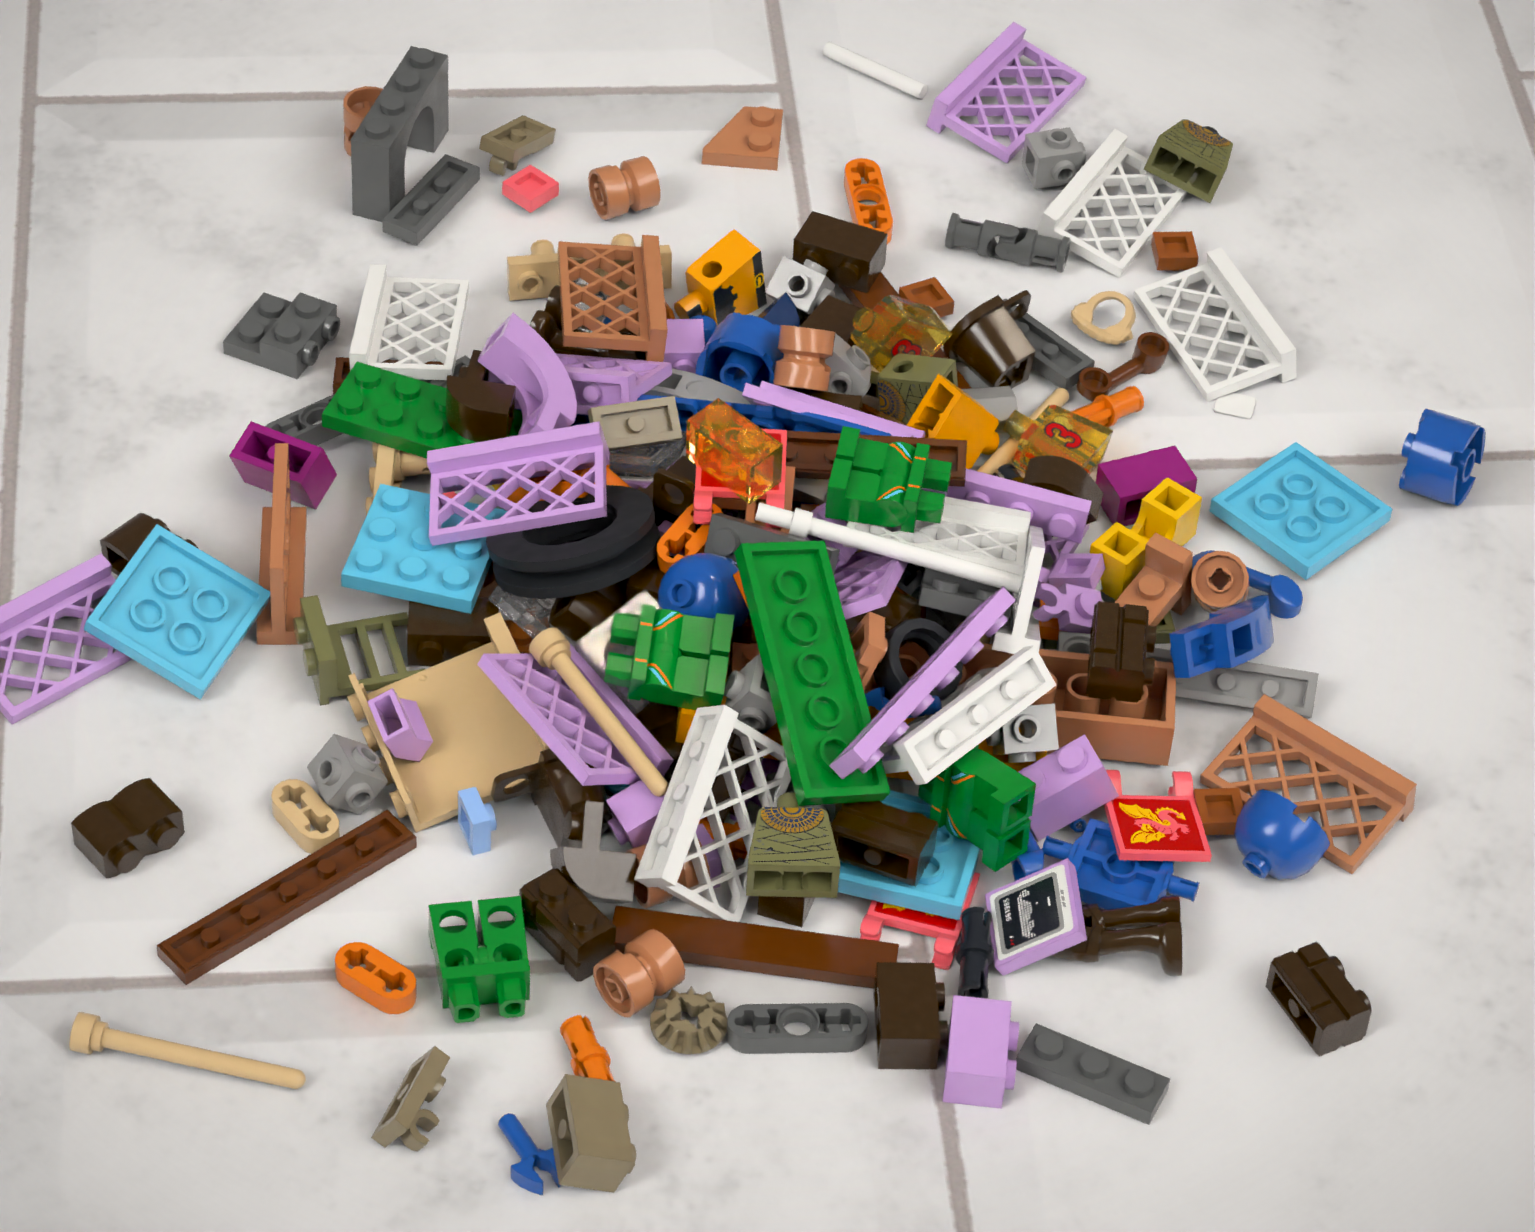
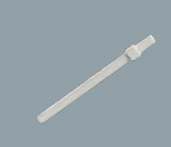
M759 502L755 520L789 529V534L806 539L807 535H811L1001 589L1004 587L1007 591L1018 593L1021 585L1022 576L817 519L812 517L813 512L799 508L792 512Z

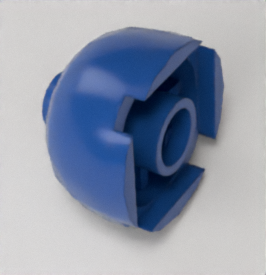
M712 553L684 556L668 569L661 580L658 590L659 609H670L684 615L714 619L716 613L734 615L732 632L736 627L741 628L747 620L749 609L733 577V574L739 570L735 566L737 563L730 558Z
M1264 789L1258 790L1256 794L1254 793L1248 799L1236 821L1234 836L1239 851L1245 857L1242 861L1243 865L1260 878H1265L1267 875L1277 879L1300 877L1308 873L1321 860L1329 848L1330 842L1327 834L1311 816L1303 822L1294 815L1293 811L1297 807L1296 804L1275 792Z

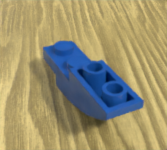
M1260 595L1210 613L1208 620L1169 633L1171 643L1170 654L1173 660L1175 678H1192L1215 668H1233L1256 658L1268 650L1274 643L1269 596Z

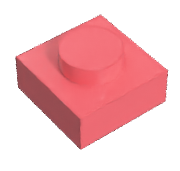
M530 164L502 182V195L531 213L559 195V182Z

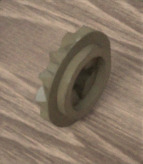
M691 986L686 993H678L671 989L667 998L657 999L654 1010L650 1013V1027L655 1039L665 1048L681 1054H699L713 1049L724 1039L727 1032L728 1018L725 1013L724 1003L714 1001L711 991L702 995L696 993ZM681 1012H687L691 1017L698 1016L697 1028L689 1020H681Z

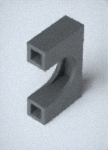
M411 46L352 136L353 215L382 222V219L405 197V156L407 146L435 153L448 132V55L426 48Z

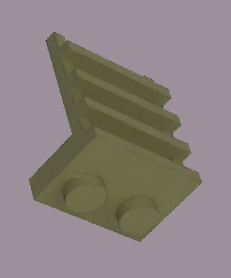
M318 595L300 598L301 617L293 619L294 631L298 645H303L305 671L307 676H312L320 706L329 704V698L345 695L348 701L347 696L355 693L348 677L352 673L340 636L355 634L368 678L358 680L359 684L363 683L366 691L373 692L425 670H406L393 627L408 625L407 612L326 625ZM381 629L395 674L380 676L367 631Z

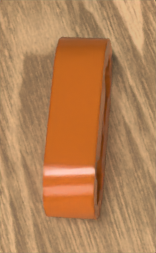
M694 503L686 508L657 543V562L660 570L664 573L675 562L684 557L678 554L684 546L685 556L704 553L710 525L703 524L696 531V524L693 523ZM712 503V514L722 513L721 509ZM669 552L677 555L671 558L669 557Z
M363 942L346 944L336 953L335 976L343 988L387 1014L404 1013L413 1007L417 996L416 978L414 973L407 967ZM361 964H365V965H366V969L363 968V967L360 966V965H361ZM386 987L392 991L390 993L386 992Z

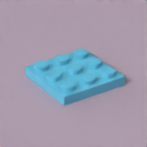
M1295 442L1212 498L1209 511L1307 580L1388 523L1391 518L1392 508Z
M380 484L341 573V586L471 614L493 560L489 555L486 537L432 546L429 539L430 494ZM467 502L463 506L473 511L480 504ZM495 508L485 518L487 520L499 519L507 511ZM454 513L441 525V528L456 526L464 518Z
M156 524L86 620L84 630L201 700L268 604L270 591Z
M890 790L891 793L881 801L883 804L910 813H921L928 819L930 818L931 805L918 796ZM944 825L937 830L934 854L928 866L924 869L923 875L916 887L848 863L840 862L838 892L960 920L981 849L968 840L951 835Z

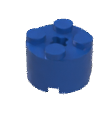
M736 312L730 313L716 327L698 357L696 374L711 378L741 392L744 391L746 383L760 387L762 381L773 384L776 361L784 356L778 349L780 325L772 324L765 319L753 315H742Z
M1425 409L1421 415L1417 433H1408L1402 447V457L1408 458L1400 477L1399 488L1447 504L1461 505L1468 496L1476 478L1470 476L1474 463L1481 464L1486 439L1484 427L1461 418Z

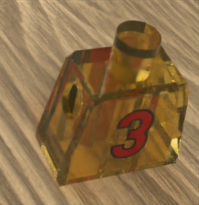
M890 294L885 296L873 310L863 307L856 312L853 318L855 330L851 333V340L867 354L870 364L881 373L891 359L900 353L932 357L953 333L932 307Z
M1048 405L1035 421L1015 410L1009 416L1003 428L1004 433L1019 441L1013 463L1024 474L1026 473L1030 458L1052 455L1077 463L1090 475L1104 459L1113 430L1057 405Z

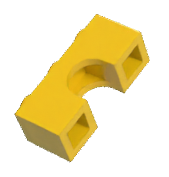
M1167 477L1142 499L1138 518L1131 529L1116 522L1091 544L1089 554H1103L1105 570L1100 578L1103 588L1100 591L1115 600L1118 599L1145 566L1146 543L1155 532L1180 546H1184L1195 536L1202 497Z

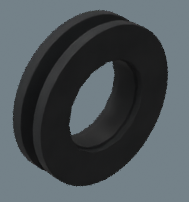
M606 485V517L486 537L489 555L494 561L493 571L497 584L504 591L516 596L550 599L596 591L634 575L657 556V543L661 537L658 526L654 522L655 512L651 499L642 491L634 488ZM588 493L583 498H576L572 503L574 505L595 502V496ZM538 501L528 511L532 513L544 511L551 504L547 501ZM585 538V539L580 540V541L563 544V543L568 542V541Z

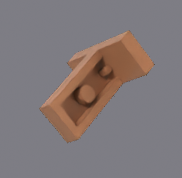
M1155 532L1146 543L1145 566L1114 603H1119L1120 607H1124L1125 604L1146 606L1147 610H1149L1148 625L1156 627L1170 610L1182 615L1191 604L1193 552Z

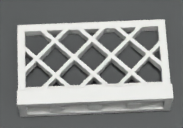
M1114 129L1044 211L1037 231L1038 235L1061 240L1064 236L1070 237L1069 250L1120 278L1150 241L1152 233L1158 231L1188 192L1143 170L1148 159L1127 148L1125 143L1128 136ZM1125 162L1138 169L1140 174L1125 175L1122 165ZM1164 184L1176 192L1159 194L1156 185ZM1145 185L1149 194L1133 195L1130 186ZM1120 186L1123 195L1108 196L1104 187ZM1154 205L1157 214L1142 215L1138 206ZM1128 206L1131 215L1116 216L1113 207ZM1102 207L1105 216L1090 217L1086 208ZM1121 227H1136L1140 236H1124ZM1094 228H1110L1114 237L1098 238ZM1084 229L1088 238H1077L1068 233L1067 230ZM1119 248L1122 256L1121 260L1117 261L1105 254L1103 249Z
M1222 247L1207 252V263L1134 290L1135 300L1158 333L1167 339L1170 350L1207 402L1277 376L1281 383L1297 378L1296 348ZM1202 279L1208 284L1206 293L1186 289L1189 284ZM1160 295L1173 297L1169 306L1152 303L1150 299ZM1181 299L1201 303L1197 312L1178 309ZM1209 305L1227 310L1224 318L1207 315L1205 312ZM1171 320L1189 322L1191 325L1187 332L1179 331L1169 327ZM1199 325L1219 329L1215 338L1195 333ZM1227 331L1241 333L1246 337L1243 344L1226 341L1223 338ZM1190 345L1210 349L1206 358L1187 353ZM1218 351L1237 355L1234 364L1217 361L1214 358ZM1245 357L1260 359L1265 363V365L1255 369L1242 366ZM1208 371L1228 375L1226 380L1210 385L1206 379Z
M370 264L349 352L350 371L358 361L414 379L447 380V375L453 376L469 295V280L387 277L386 265ZM395 292L413 293V294L402 298L401 296H399V295L396 294ZM442 294H455L447 299L439 296ZM424 302H427L431 305L422 310L416 307L417 305L422 304ZM402 312L408 315L400 320L393 317ZM442 314L449 316V318L443 321L435 319V317ZM420 324L427 327L418 332L411 329ZM395 335L403 337V339L394 343L388 340ZM438 336L446 339L437 344L430 341ZM416 346L422 350L413 355L407 352V350ZM392 357L398 360L396 363H381ZM433 359H437L444 365H433L425 363Z
M945 496L941 524L916 520L914 533L900 531L901 525L897 527H884L848 521L847 527L1022 576L1031 512Z
M1029 525L1021 585L1018 593H1014L1013 596L1015 602L1011 605L1012 609L1008 625H1003L991 636L992 650L1015 654L1023 647L1035 645L1039 652L1041 643L1039 620L1030 614L1045 553L1043 528Z
M1035 645L1023 647L998 667L981 669L958 686L956 691L941 701L942 709L933 715L915 718L908 724L909 728L890 746L884 742L879 750L884 754L882 762L885 773L908 771L916 785L927 784L1055 687L1056 683Z
M726 705L697 708L634 880L647 887H659L714 919L740 922L749 897L746 896L747 865L756 824L751 825L744 800L758 795L762 808L777 807V799L786 793L791 776L782 745L738 720L739 713ZM732 732L740 737L746 755L734 761H731L727 748ZM770 754L781 762L775 778L767 782L759 758ZM748 763L755 788L741 793L734 769ZM723 774L730 798L716 804L711 788L715 777ZM733 805L740 830L726 836L719 811ZM707 817L715 841L700 847L696 829L700 819ZM743 837L747 856L744 864L736 867L728 843ZM717 849L725 873L710 879L703 854ZM692 860L699 884L688 889L677 881L684 863ZM726 880L732 894L727 910L718 905L713 886Z

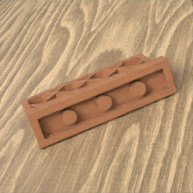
M642 235L641 247L559 241L557 254L563 346L645 351L646 361L663 362L668 328L659 236ZM570 257L584 258L587 261L580 264ZM613 260L632 262L624 266H620L617 263L613 262ZM601 268L609 274L601 277L593 271ZM581 278L589 284L581 287L573 281ZM622 281L631 287L623 290L616 286L615 283ZM602 291L609 295L610 298L602 300L594 294ZM583 302L591 308L583 311L574 305ZM624 304L632 309V311L625 314L616 307ZM604 315L613 321L604 324L596 318ZM583 325L593 332H573V330ZM626 328L636 335H622L618 331Z
M275 443L272 507H263L259 585L270 591V600L257 618V645H298L293 619L301 617L300 598L304 597L307 508L291 507L288 443Z
M1265 694L1254 705L1253 716L1200 775V783L1208 788H1239L1243 806L1254 793L1256 794V791L1261 789H1281L1282 796L1291 801L1288 788L1313 785L1316 800L1294 802L1297 807L1293 814L1319 811L1322 823L1321 828L1327 834L1330 846L1323 857L1350 874L1356 871L1398 820L1403 822L1413 811L1417 786L1413 781ZM1256 734L1270 742L1273 751L1248 754L1246 743ZM1300 760L1309 765L1310 773L1285 776L1282 761ZM1275 762L1278 777L1253 780L1250 765ZM1243 766L1246 781L1229 783L1218 775L1224 768ZM1337 782L1347 788L1348 796L1323 799L1320 784ZM1376 805L1386 811L1387 814L1381 820L1362 822L1359 807ZM1351 808L1354 823L1329 826L1326 810ZM1357 834L1359 847L1351 856L1336 848L1332 837Z

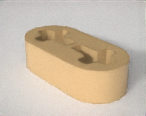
M288 779L274 787L271 797L272 814L300 848L312 854L340 838L337 815L310 785L298 779ZM301 802V809H299L295 804ZM310 824H312V826L316 830L310 832Z

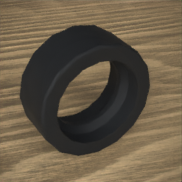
M915 618L906 620L885 633V638L888 640V648L884 658L876 666L873 675L877 686L884 687L887 699L891 700L910 680L903 671L899 659L901 642L904 640L915 642L925 649L929 657H931L951 636L949 631L935 621ZM961 661L954 666L959 671V674L941 691H938L935 687L929 693L931 696L937 695L942 701L956 691L962 679L963 663Z

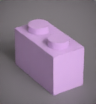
M1085 734L1018 771L1036 783L1033 811L1029 819H1031L1030 828L1038 841L1119 796Z
M953 995L943 1102L1002 1108L1004 1089L1014 1090L1017 1060H1008V1051L1017 1050L1019 1022L1010 1021L1012 1001Z

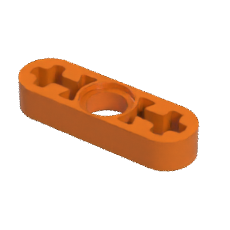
M853 159L846 164L844 174V189L852 222L888 233V244L892 239L893 218L880 167L876 162L869 159ZM861 178H864L867 184H861ZM871 200L878 204L864 205L861 204L859 201ZM875 221L876 228H873L869 222Z

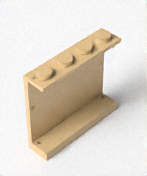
M501 613L484 619L491 639L490 643L367 694L363 683L359 684L355 673L348 675L355 692L347 696L357 722L366 718L368 725L361 728L366 743L372 751L380 750L382 758H379V766L388 780L387 785L394 783L397 789L389 793L400 819L409 816L415 832L457 816L458 791L476 787L483 804L492 801L491 790L496 776L538 763L540 752L550 749L477 665L483 653L520 654ZM393 688L399 698L417 702L433 740V743L420 762L394 757L383 741L367 701ZM518 779L516 781H513L510 784H508L505 788L514 787L522 783L525 779Z

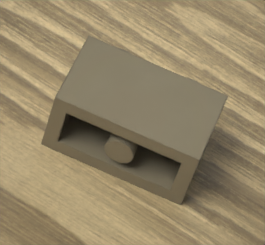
M565 1074L546 1103L559 1185L614 1193L626 1174L632 1172L636 1162V1148L634 1144H631L628 1129L629 1109L623 1102L620 1082Z

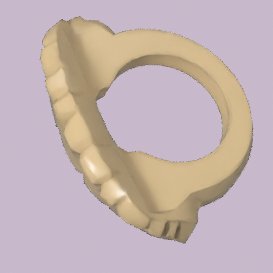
M1104 291L1091 297L1087 303L1082 302L1075 306L1071 311V319L1078 326V329L1100 342L1117 345L1133 339L1131 328L1135 323L1136 313L1128 297L1119 292ZM1112 299L1121 302L1125 306V315L1119 323L1109 326L1107 329H1101L1092 324L1093 312L1099 303Z

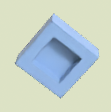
M476 787L458 791V823L472 855L491 851V831L497 828L491 804H483Z

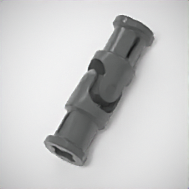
M952 213L945 239L946 248L952 249L955 245L978 251V255L1011 260L1025 265H1031L1032 262L1054 266L1059 272H1064L1071 243L1070 237L1064 236L1061 240L1038 235L1037 230L1029 228H1018L991 220H985L983 223L960 218V215L957 213ZM996 236H1000L998 243L995 240Z

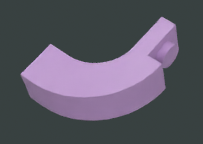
M512 313L487 339L478 362L505 384L516 386L515 397L520 405L523 417L518 435L571 426L576 418L577 401L573 384L564 365L549 344L531 326Z

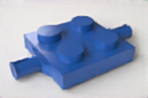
M1093 818L1089 819L1084 833L1073 844L1047 835L1042 847L1044 855L1060 860L1068 858L1076 867L1081 902L1097 904L1098 907L1103 909H1117L1149 904L1166 896L1167 893L1178 895L1194 902L1199 889V882L1173 875L1175 861L1119 860L1109 823Z

